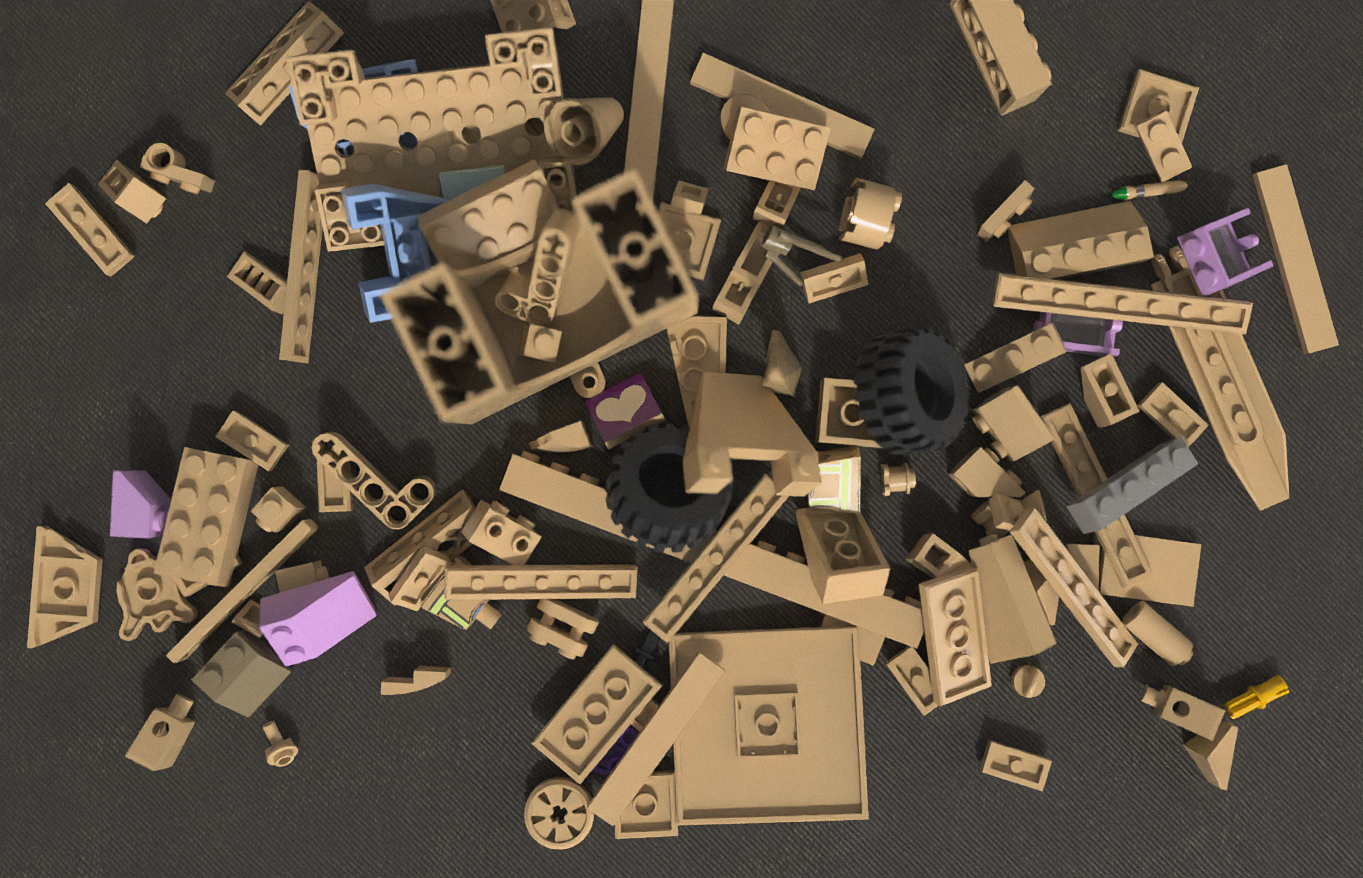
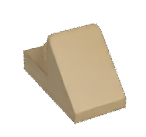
M1039 490L1022 500L996 494L989 499L995 528L1010 532L1027 508H1036L1046 522V514Z

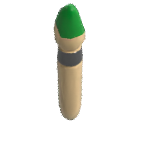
M1167 181L1134 187L1124 186L1115 190L1112 196L1119 200H1131L1134 197L1171 194L1185 190L1188 184L1184 181Z

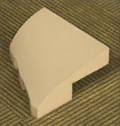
M579 421L549 432L530 442L529 446L532 451L565 453L592 447L593 443L590 435L586 432L584 423Z

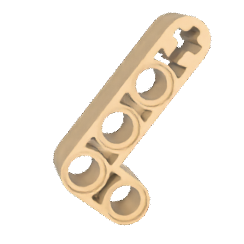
M562 209L552 214L540 236L532 277L521 273H510L507 275L494 298L495 305L501 312L538 326H547L551 323L563 300L580 228V222L576 219L574 213Z
M337 432L323 433L316 437L312 443V452L316 459L391 529L397 530L407 526L436 495L435 482L430 477L424 475L413 478L399 491ZM323 441H334L335 444L332 449L335 452L326 453L323 450L326 447ZM346 452L348 455L336 464L334 460L339 458L338 455ZM347 461H354L359 465L360 473L358 477H351L345 472ZM376 483L380 485L383 489V497L380 499L370 497L368 494L369 484ZM422 483L426 485L429 489V496L424 499L417 498L413 494L414 484ZM396 505L403 507L406 511V519L402 521L393 519L390 513L391 507Z

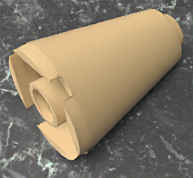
M610 97L562 100L552 107L553 109L545 119V137L549 147L553 152L558 151L564 157L562 160L572 165L586 164L599 155L622 124L624 119L623 108L617 100Z

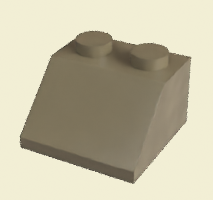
M244 629L236 632L191 680L214 702L243 716L250 717L293 670L285 666L282 660L257 636Z

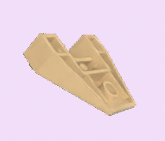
M703 372L701 374L683 457L686 492L718 493L733 479L730 458L771 460L775 494L779 496H805L822 483L817 451L771 388L762 386L764 381L762 376Z

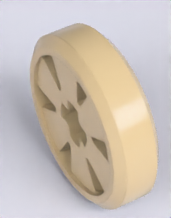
M552 777L538 784L529 795L524 810L525 824L530 835L539 844L551 849H567L580 843L588 835L594 820V813L587 809V804L592 799L588 790L582 784L568 777ZM559 805L560 809L566 808L567 812L565 813L564 820H560L559 816L556 818L552 816L555 806Z

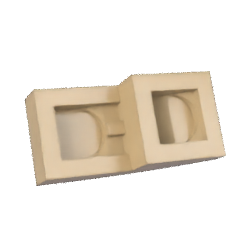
M419 666L414 670V678L387 677L381 682V695L405 694L428 688L446 679L451 674V667Z

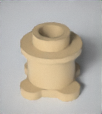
M907 463L897 467H888L886 464H880L882 495L890 496V492L904 491L905 494H910V488H915V470L909 469Z

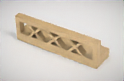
M308 1L225 94L261 125L290 93L288 86H291L286 58L326 53L344 32L322 10Z
M461 490L364 568L371 586L390 601L388 594L391 590L387 586L393 581L400 579L422 546L448 555L451 561L470 547L473 543L469 542L461 533L463 526L476 508L470 496L464 490ZM454 540V544L450 549L438 551V546L441 543Z

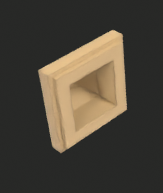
M250 599L234 617L232 623L259 638L263 634L259 628L260 604Z

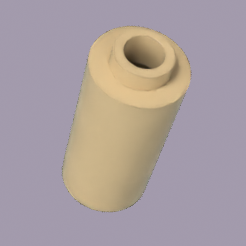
M1140 601L1125 614L1122 620L1123 625L1170 666L1178 664L1181 666L1191 659L1193 643L1147 603Z

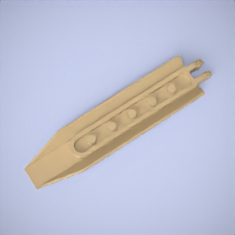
M1179 246L1171 248L1169 252L1174 267L1179 271L1174 275L1171 274L1164 257L1161 254L1154 255L1152 264L1156 275L1161 280L1150 285L1153 291L1202 296L1187 259ZM1223 290L1206 295L1207 297L1226 299ZM1168 326L1225 458L1259 511L1289 499L1286 434L1243 335Z

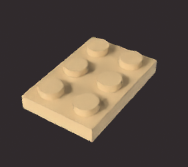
M738 106L723 169L815 190L831 128Z

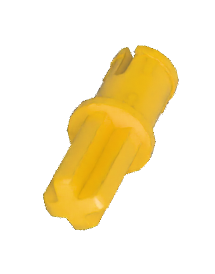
M1276 675L1260 685L1247 687L1246 693L1225 703V711L1230 718L1236 719L1257 707L1264 709L1266 704L1288 694V686L1281 676Z

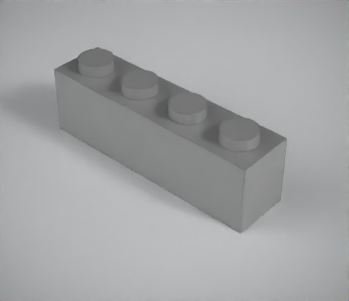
M1182 437L1163 442L1068 505L1067 509L1083 534L1102 530L1198 465V462Z

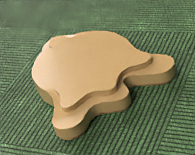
M144 548L135 549L129 554L128 564L125 567L126 571L121 581L117 582L118 602L123 610V621L119 629V636L125 641L136 639L146 622L150 623L154 632L160 633L165 631L173 621L191 623L198 616L196 607L186 600L173 577L154 574L157 557Z

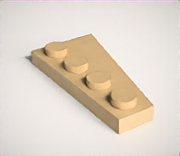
M691 316L667 328L689 428L701 374L703 372L726 373L727 317Z

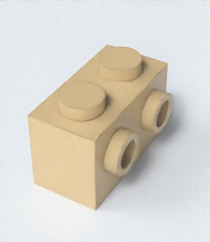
M480 500L461 533L469 542L512 565H525L541 539V536L533 529L536 524L521 515L517 519L508 515L510 510L496 501H493L490 505Z

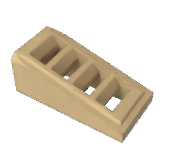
M244 251L227 277L270 310L284 314L287 279ZM250 266H255L249 274V276L247 277V279L243 280L242 278L244 277ZM263 272V273H264L263 276L261 277V279L259 280V282L257 283V285H256L255 287H253V285L255 284V282L257 281V279L259 278V276H260L261 273ZM273 280L274 283L272 284L266 294H263Z

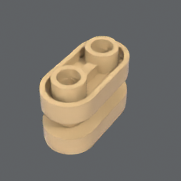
M540 599L537 608L543 611L544 614L541 619L531 617L526 631L530 633L529 639L543 646H546L548 642L558 647L557 652L569 659L574 660L576 656L583 657L588 643L582 640L581 637L584 632L594 634L599 621L560 600ZM555 618L573 626L570 633L552 625Z

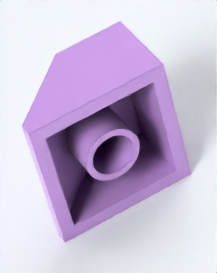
M113 471L110 536L136 538L163 536L172 499L146 471Z

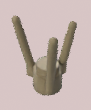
M774 224L767 230L761 242V247L767 250L764 257L773 261L798 286H802L803 281L778 257L779 254L786 256L793 244L837 262L841 260V256L826 250L823 246L792 235Z

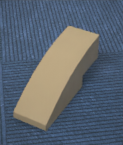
M760 220L712 308V311L727 317V319L737 324H740L773 262L764 257L767 250L761 247V242L770 226Z

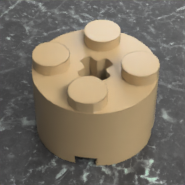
M856 178L850 187L856 189L853 197H846L843 206L839 230L845 233L839 236V240L877 250L882 247L884 242L889 243L893 237L895 224H892L891 220L894 211L897 212L900 207L902 193L896 192L894 187Z

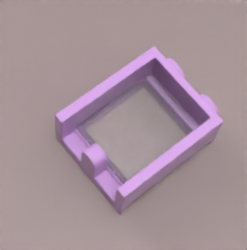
M1249 208L1178 237V241L1202 296L1232 286L1273 267L1272 261L1253 268L1249 267L1243 251L1257 246L1259 238L1255 234H1250L1237 239L1230 223L1251 214Z
M1041 312L1040 320L1034 323L1033 331L1053 322L1067 352L1102 357L1112 354L1113 357L1119 356L1120 349H1114L1116 333L1122 329L1123 321Z

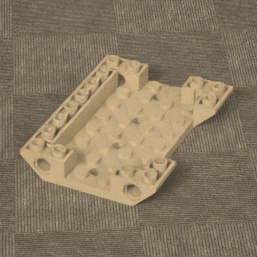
M553 28L486 35L490 64L365 78L354 50L287 57L286 62L300 125H307L319 185L314 191L327 251L384 245L381 225L352 230L346 220L341 189L377 184L443 198L439 178L440 172L504 165L505 173L535 159L559 209L574 213L575 207L571 200L577 198L573 165L562 160L564 157L558 151L553 152L547 143L544 130L539 134H533L526 127V122L534 117L541 119L544 123L546 117L553 109L552 107L564 100ZM467 125L477 126L481 132L480 139L469 141L463 134V128ZM404 132L413 133L418 141L417 146L414 148L404 147L400 141V135ZM338 140H349L354 146V153L351 155L341 154L337 148Z

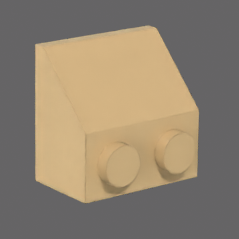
M1018 385L1002 388L972 409V412L975 414L973 418L975 425L982 433H988L993 440L991 447L1000 459L1005 458L1006 461H1016L1054 440V437Z

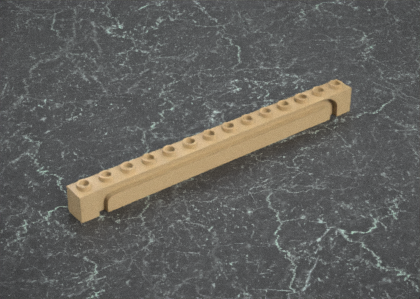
M522 451L521 456L517 454L512 455L499 490L627 538L621 533L622 524L615 525L610 517L612 510L607 509L605 501L607 492L604 487L598 485L599 479L584 473L581 474L580 478L568 474L570 468L552 462L550 467L539 463V456L526 451ZM715 529L714 533L707 540L702 539L700 545L692 549L688 548L686 544L682 552L672 553L671 548H665L664 553L691 563L715 535L717 530ZM631 536L630 538H627V539H630V540H632V541L637 542V539H636L635 537H633V536ZM760 540L757 545L750 543L724 574V576L916 649L924 632L921 601L906 596L905 601L893 597L894 591L885 588L883 596L822 604L811 580L809 567L807 564H804L806 558L789 551L787 556L775 553L776 546ZM646 544V546L654 549V546Z

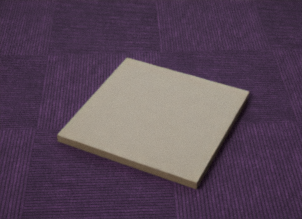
M858 626L682 632L674 634L669 640L671 688L698 651L725 669V673L673 743L677 826L869 819Z

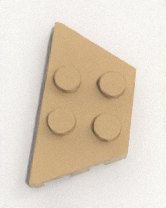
M37 526L27 648L38 647L98 622L103 559L48 526Z

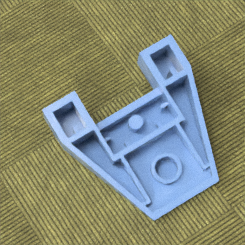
M377 184L341 189L346 220L352 230L381 225L390 276L358 283L364 313L370 323L392 319L381 294L440 265L420 228L418 216L451 199Z

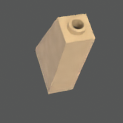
M995 533L979 539L981 545L969 550L971 566L978 568L990 664L1036 655L1057 644L1012 534L999 538L998 534Z

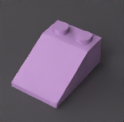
M352 571L261 598L259 628L284 665L290 666L318 657L377 616V613L357 576Z

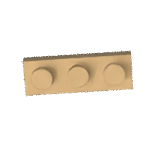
M68 183L45 203L106 275L113 276L135 257L75 185Z
M1052 322L964 366L977 392L980 393L1067 352V349Z

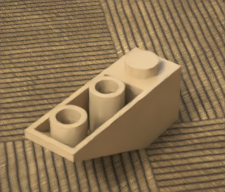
M933 533L923 534L906 558L907 561L931 579L971 566L960 553Z

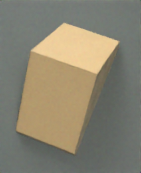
M769 181L755 209L752 220L757 222L760 220L769 226L774 224L782 229L801 187Z

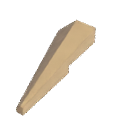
M772 330L766 355L768 363L762 386L772 388L771 390L774 393L795 397L802 366L780 331Z

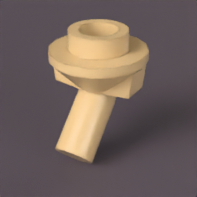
M274 721L264 724L262 727L271 744V747L265 750L267 763L278 767L288 765L294 760L298 752L297 746L291 738L283 740Z

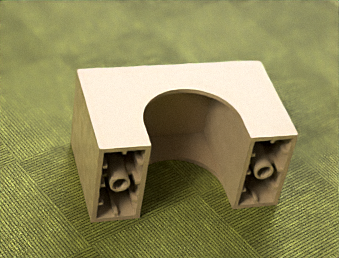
M635 169L571 200L575 207L574 214L576 219L580 222L578 237L563 300L551 323L547 326H542L562 331L555 363H545L516 356L522 327L524 324L532 323L501 312L496 307L494 300L504 280L510 273H521L532 277L540 239L500 259L469 269L454 270L443 263L381 294L443 422L471 425L698 313V296Z

